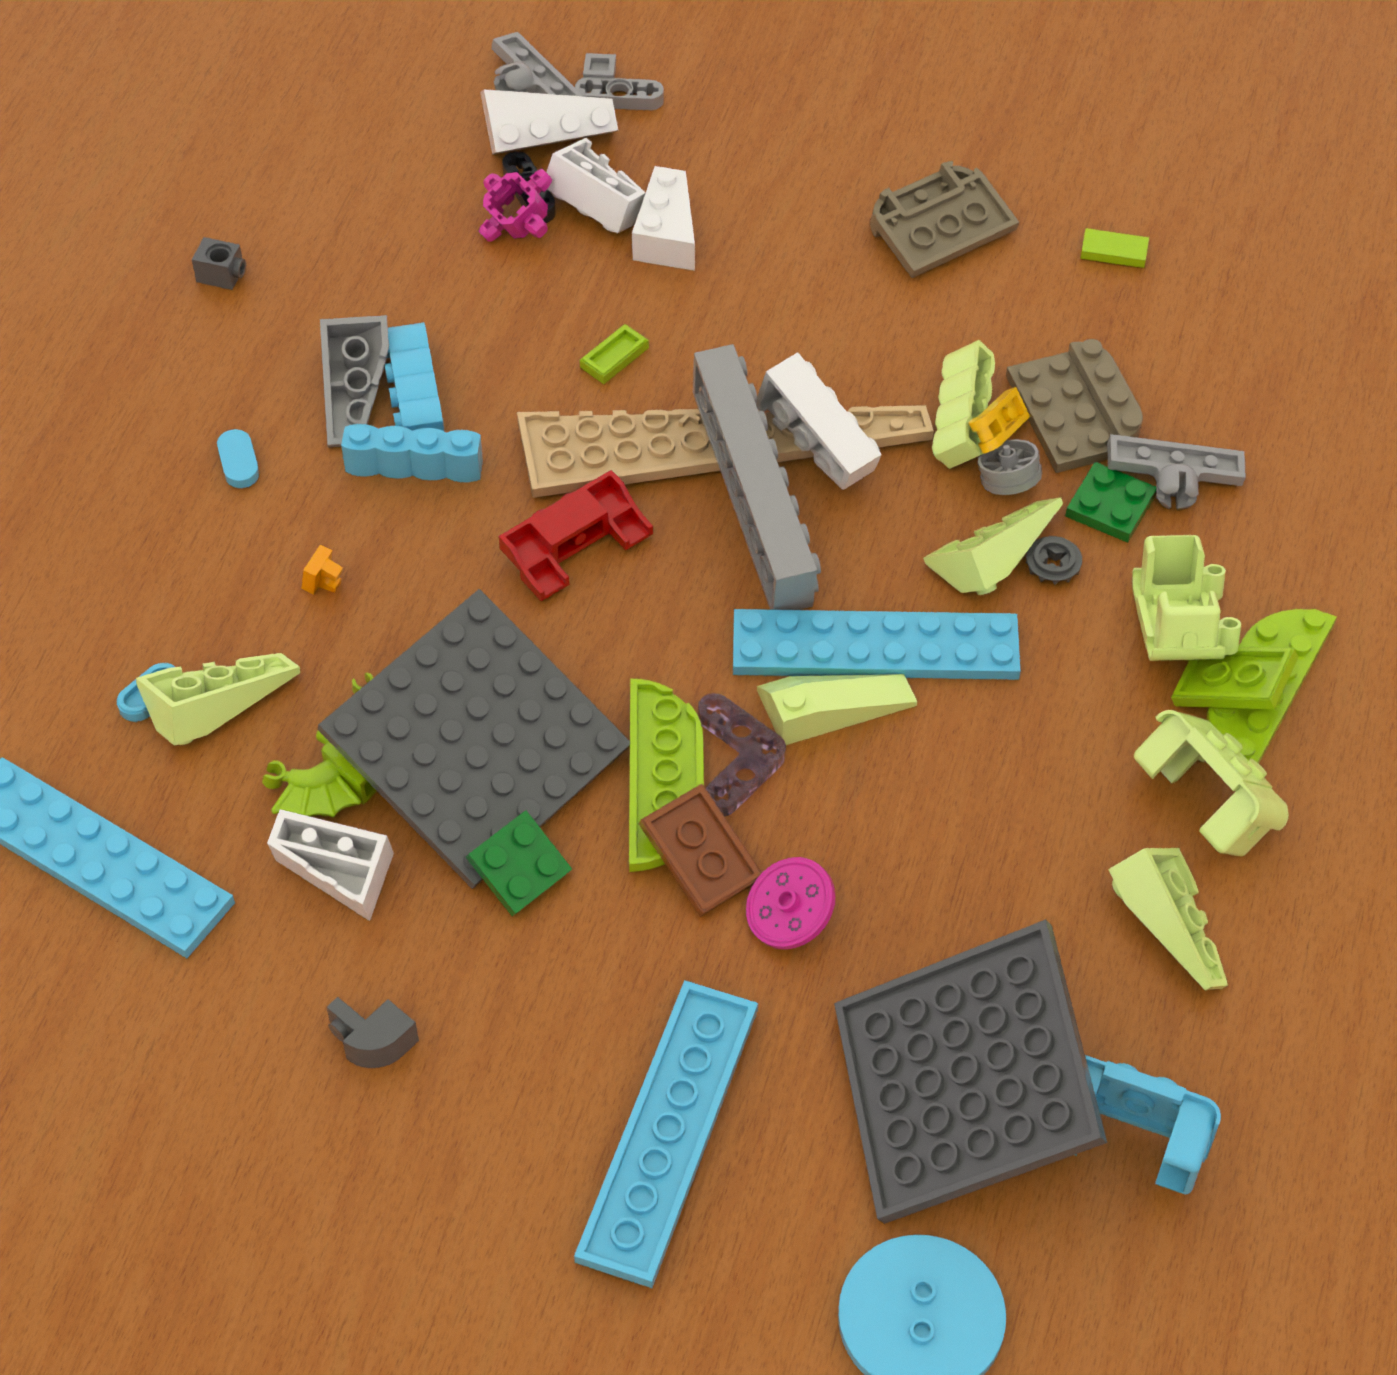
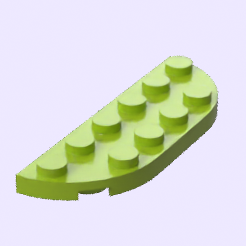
M1317 609L1281 611L1258 621L1242 639L1239 647L1295 648L1298 655L1296 664L1275 710L1208 707L1206 720L1211 722L1222 735L1226 733L1232 735L1242 745L1243 749L1240 752L1248 761L1253 759L1258 764L1260 763L1329 636L1337 616L1321 612Z
M630 678L629 872L653 869L665 864L639 826V821L698 785H704V756L701 722L690 703L686 704L673 694V689L650 680Z

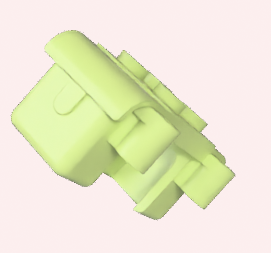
M1197 535L1148 536L1144 541L1142 568H1134L1132 571L1133 595L1150 661L1224 659L1225 655H1232L1238 651L1241 622L1233 617H1225L1220 620L1221 610L1218 600L1223 597L1226 570L1218 564H1210L1204 567L1205 554L1201 540Z
M1166 710L1156 716V720L1162 723L1134 752V759L1152 779L1161 771L1171 783H1175L1197 760H1200L1201 762L1206 761L1233 791H1236L1199 830L1217 852L1240 857L1244 856L1270 829H1283L1289 816L1287 804L1273 791L1270 783L1264 778L1267 773L1262 766L1253 759L1248 761L1240 752L1243 747L1232 735L1228 733L1222 735L1208 720L1181 712Z

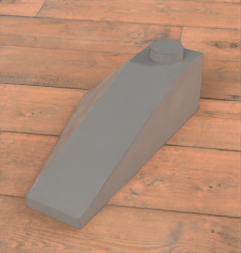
M387 315L320 319L328 447L341 446L346 426L353 424L368 425L389 351Z

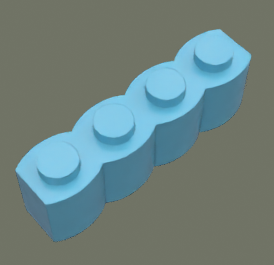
M425 323L389 327V351L387 358H390V363H385L387 383L394 382L395 386L389 388L392 408H399L398 413H393L395 426L405 427L412 431L420 428H435L444 431Z
M353 424L344 428L341 448L345 472L351 475L373 476L381 474L389 478L414 476L423 480L448 478L457 482H474L481 478L483 465L481 435L476 432L454 430L446 433L435 428H420L412 431L401 426H386L378 429L367 424Z

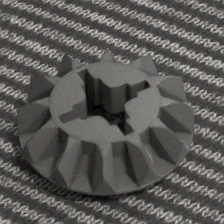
M1048 536L1040 538L1032 544L1027 551L1026 563L1029 566L1030 574L1038 575L1040 582L1046 579L1053 581L1054 585L1062 580L1069 583L1074 575H1079L1082 555L1078 547L1071 541L1062 537ZM1048 557L1054 561L1060 560V565L1056 566L1054 563L1047 564Z

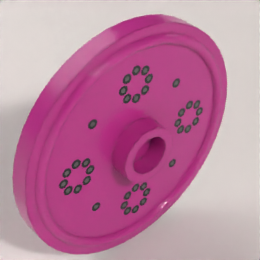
M792 857L772 864L756 879L747 898L746 917L751 931L763 943L777 949H793L810 942L821 933L832 916L835 906L833 881L824 868L807 858Z

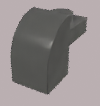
M339 997L327 1006L330 1020L328 1027L335 1037L343 1042L347 1060L357 1066L380 1068L390 1065L399 1060L419 1041L416 1022L389 999L366 1020Z

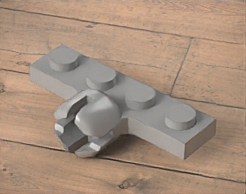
M515 32L493 39L492 50L506 63L495 70V74H499L494 80L495 90L584 97L520 33Z
M1110 434L1107 442L1108 469L1153 476L1156 480L1157 499L1161 505L1168 509L1171 508V497L1176 498L1177 510L1192 506L1197 500V495H1199V481L1242 486L1246 478L1244 451Z

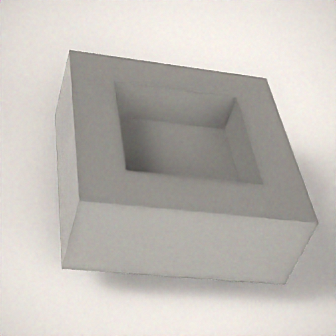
M586 53L583 78H615L616 54Z

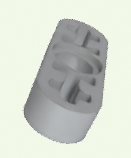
M584 77L575 84V88L584 97L613 99L614 109L656 110L664 103L663 85L655 80ZM624 91L627 94L624 96H614L612 93Z

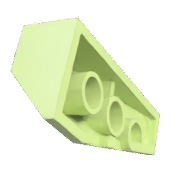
M904 674L789 676L757 686V692L782 746L917 706V700Z

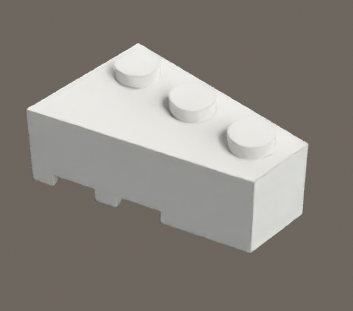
M584 138L553 153L546 173L553 179L547 190L552 192L554 197L565 200L576 207L581 214L597 220L608 231L618 234L635 224L645 192L623 171L616 173L608 165L610 159L605 154L598 156L590 149L592 145L590 140Z
M654 167L632 231V255L634 261L695 271V241L686 171Z
M280 809L267 842L275 860L370 921L394 854L387 835Z

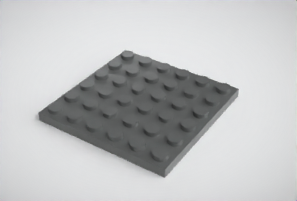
M480 589L318 724L317 728L472 889L483 879L466 859L470 852L525 810L541 828L630 747V741Z
M1046 919L834 1003L877 1219L882 1223L894 1221L1107 1143L1053 928Z

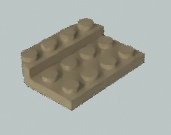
M953 161L942 163L938 172L894 192L890 188L882 191L874 205L869 222L874 237L882 236L911 278L1017 230L1019 225L1018 219L978 168L972 171L962 166H953Z
M1088 339L1084 342H1071L1068 352L1007 367L1006 377L1012 388L1017 387L1030 415L1028 420L1056 473L1108 460L1107 442L1110 434L1139 437L1143 419L1141 408L1113 357L1102 348V344L1098 340Z

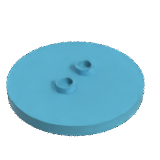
M907 1235L890 1239L873 1247L852 1267L840 1294L838 1324L842 1342L848 1355L864 1375H984L994 1363L1002 1346L1006 1328V1308L1001 1289L994 1275L983 1261L971 1251L953 1241L937 1236Z

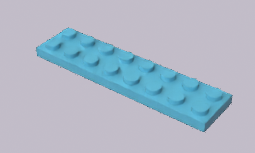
M734 609L733 675L824 676L904 674L906 678L1019 680L1017 614Z
M2 757L0 759V844L185 958L192 954L235 904L232 894Z
M684 980L575 1252V1263L653 1288L758 1012L757 1002Z

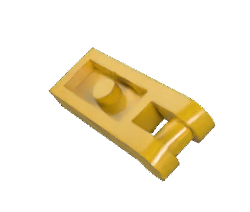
M1017 387L1004 391L979 416L970 420L968 424L972 432L977 433L981 441L978 445L982 453L985 454L1000 447L1030 415Z

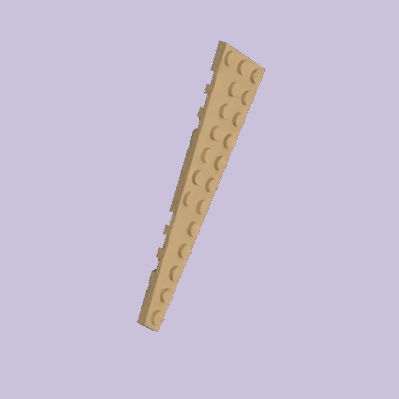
M926 405L879 406L875 408L862 406L851 407L847 411L855 416L859 427L867 437L872 438L877 443L878 447L933 440L934 430ZM699 409L647 410L644 414L636 415L627 414L626 410H613V415H593V411H579V415L560 416L559 411L517 412V421L533 498L574 492L610 470L624 484L720 471ZM764 412L768 424L767 436L769 439L773 438L777 446V462L814 456L810 450L802 451L794 444L795 438L791 431L787 428L781 431L773 423L775 416L771 412Z

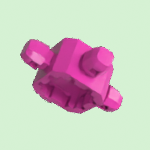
M543 169L533 173L529 177L530 180L528 182L517 172L506 173L502 178L492 173L484 179V187L488 192L484 195L483 207L492 217L484 221L479 228V233L488 242L498 238L502 234L501 231L503 229L513 238H524L528 233L534 237L541 238L548 231L547 224L543 220L547 216L548 204L539 194L547 190L553 179ZM524 192L529 196L527 199L529 205L527 207L523 205L516 212L518 216L515 218L510 216L507 219L502 215L504 212L502 206L504 204L508 206L515 199L513 196L516 193L521 195Z

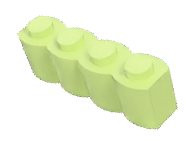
M980 340L947 354L943 361L942 376L944 380L940 385L938 395L941 405L938 407L935 425L937 431L933 438L932 451L935 458L949 469L983 454L978 445L981 441L977 433L972 432L968 422L979 416L988 407V402L992 396L991 377L995 370V358L993 352Z

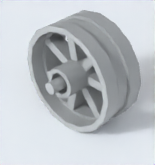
M1006 440L997 449L980 455L978 457V467L981 472L980 478L984 489L993 494L1010 495L1027 491L1035 486L1042 477V467L1039 462L1040 455L1036 445L1026 440Z

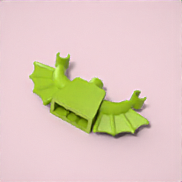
M365 673V680L368 683L373 679V676L370 673ZM353 678L352 691L355 694L362 687L358 686ZM317 731L316 739L324 744L321 750L323 762L310 769H291V771H286L282 762L274 760L267 765L266 771L275 773L278 776L265 774L262 780L263 785L269 789H277L283 784V781L288 782V786L271 809L273 814L279 813L281 809L309 817L316 815L335 817L338 812L346 807L360 805L361 803L364 805L374 795L376 789L319 731Z

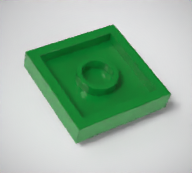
M1094 462L1067 506L1065 517L1128 543L1154 500L1157 488L1142 480L1117 470L1108 469V466Z
M527 810L466 856V859L512 917L572 870L571 866Z

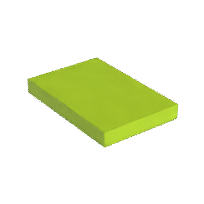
M1238 647V651L1235 654L1225 655L1224 659L1189 660L1171 699L1175 706L1275 710L1298 659L1295 648Z

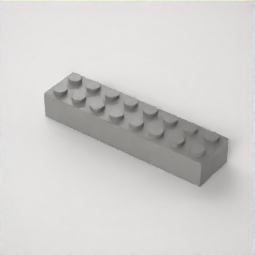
M734 344L694 353L692 393L770 610H801L813 607L814 594L819 591L817 574L821 573L820 561L816 553L811 554L808 546L810 544V536L806 524H800L797 517L799 515L798 502L795 495L790 496L787 490L789 486L787 472L784 466L779 467L777 463V446L773 438L769 439L767 436L768 424L764 411H758L756 403L758 399L753 383L748 384L745 359L743 356L738 357Z

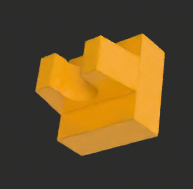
M319 545L303 570L301 589L313 595L318 587L335 593L341 583L339 576L343 571V567L331 560L333 550Z

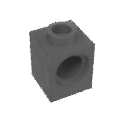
M203 237L192 258L196 282L233 290L238 278H242L246 270V261L242 258L239 244Z

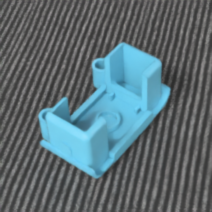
M1085 1055L1100 1114L1170 1138L1155 1184L1181 1194L1191 1193L1202 1162L1209 1155L1221 1120V1113L1217 1104L1205 1096L1187 1091L1186 1088L1177 1085L1169 1078L1153 1077L1138 1072L1136 1068L1125 1063L1104 1062Z

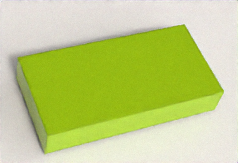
M1086 228L1080 259L1144 268L1149 237Z
M624 324L581 358L580 368L605 384L649 348V340Z

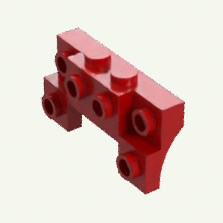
M610 470L576 491L565 494L559 501L545 509L536 511L527 520L499 535V548L519 569L523 583L542 602L570 585L569 576L560 567L559 563L607 534H610L625 550H628L653 535V525L639 510L624 482Z

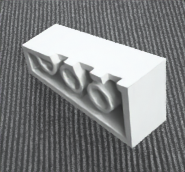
M486 89L480 92L492 154L607 134L618 130L613 99Z
M796 353L766 371L757 396V408L760 411L768 409L775 416L773 423L781 431L785 428L791 431L795 438L794 444L802 451L810 450L814 454L815 464L842 490L875 471L882 455L877 443L872 438L866 436L859 427L855 416L843 408L838 402L835 392L830 387L824 385L810 362L805 361L799 353Z

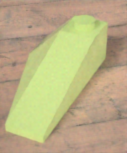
M1061 497L1036 501L1003 517V522L974 531V537L962 542L955 540L924 557L925 564L961 593L976 591L977 595L990 593L997 589L996 583L1010 575L1063 505Z
M282 653L239 658L235 666H216L215 662L203 663V670L183 673L181 666L167 668L136 678V684L156 731L174 746L185 745L194 739L208 735L300 674V667Z
M1144 848L1108 869L1113 878L1112 886L1115 893L1123 899L1127 907L1204 990L1223 989L1228 986L1216 945L1205 936L1203 929L1204 925L1208 924L1206 913L1196 908L1193 896L1198 894L1199 891L1179 848Z

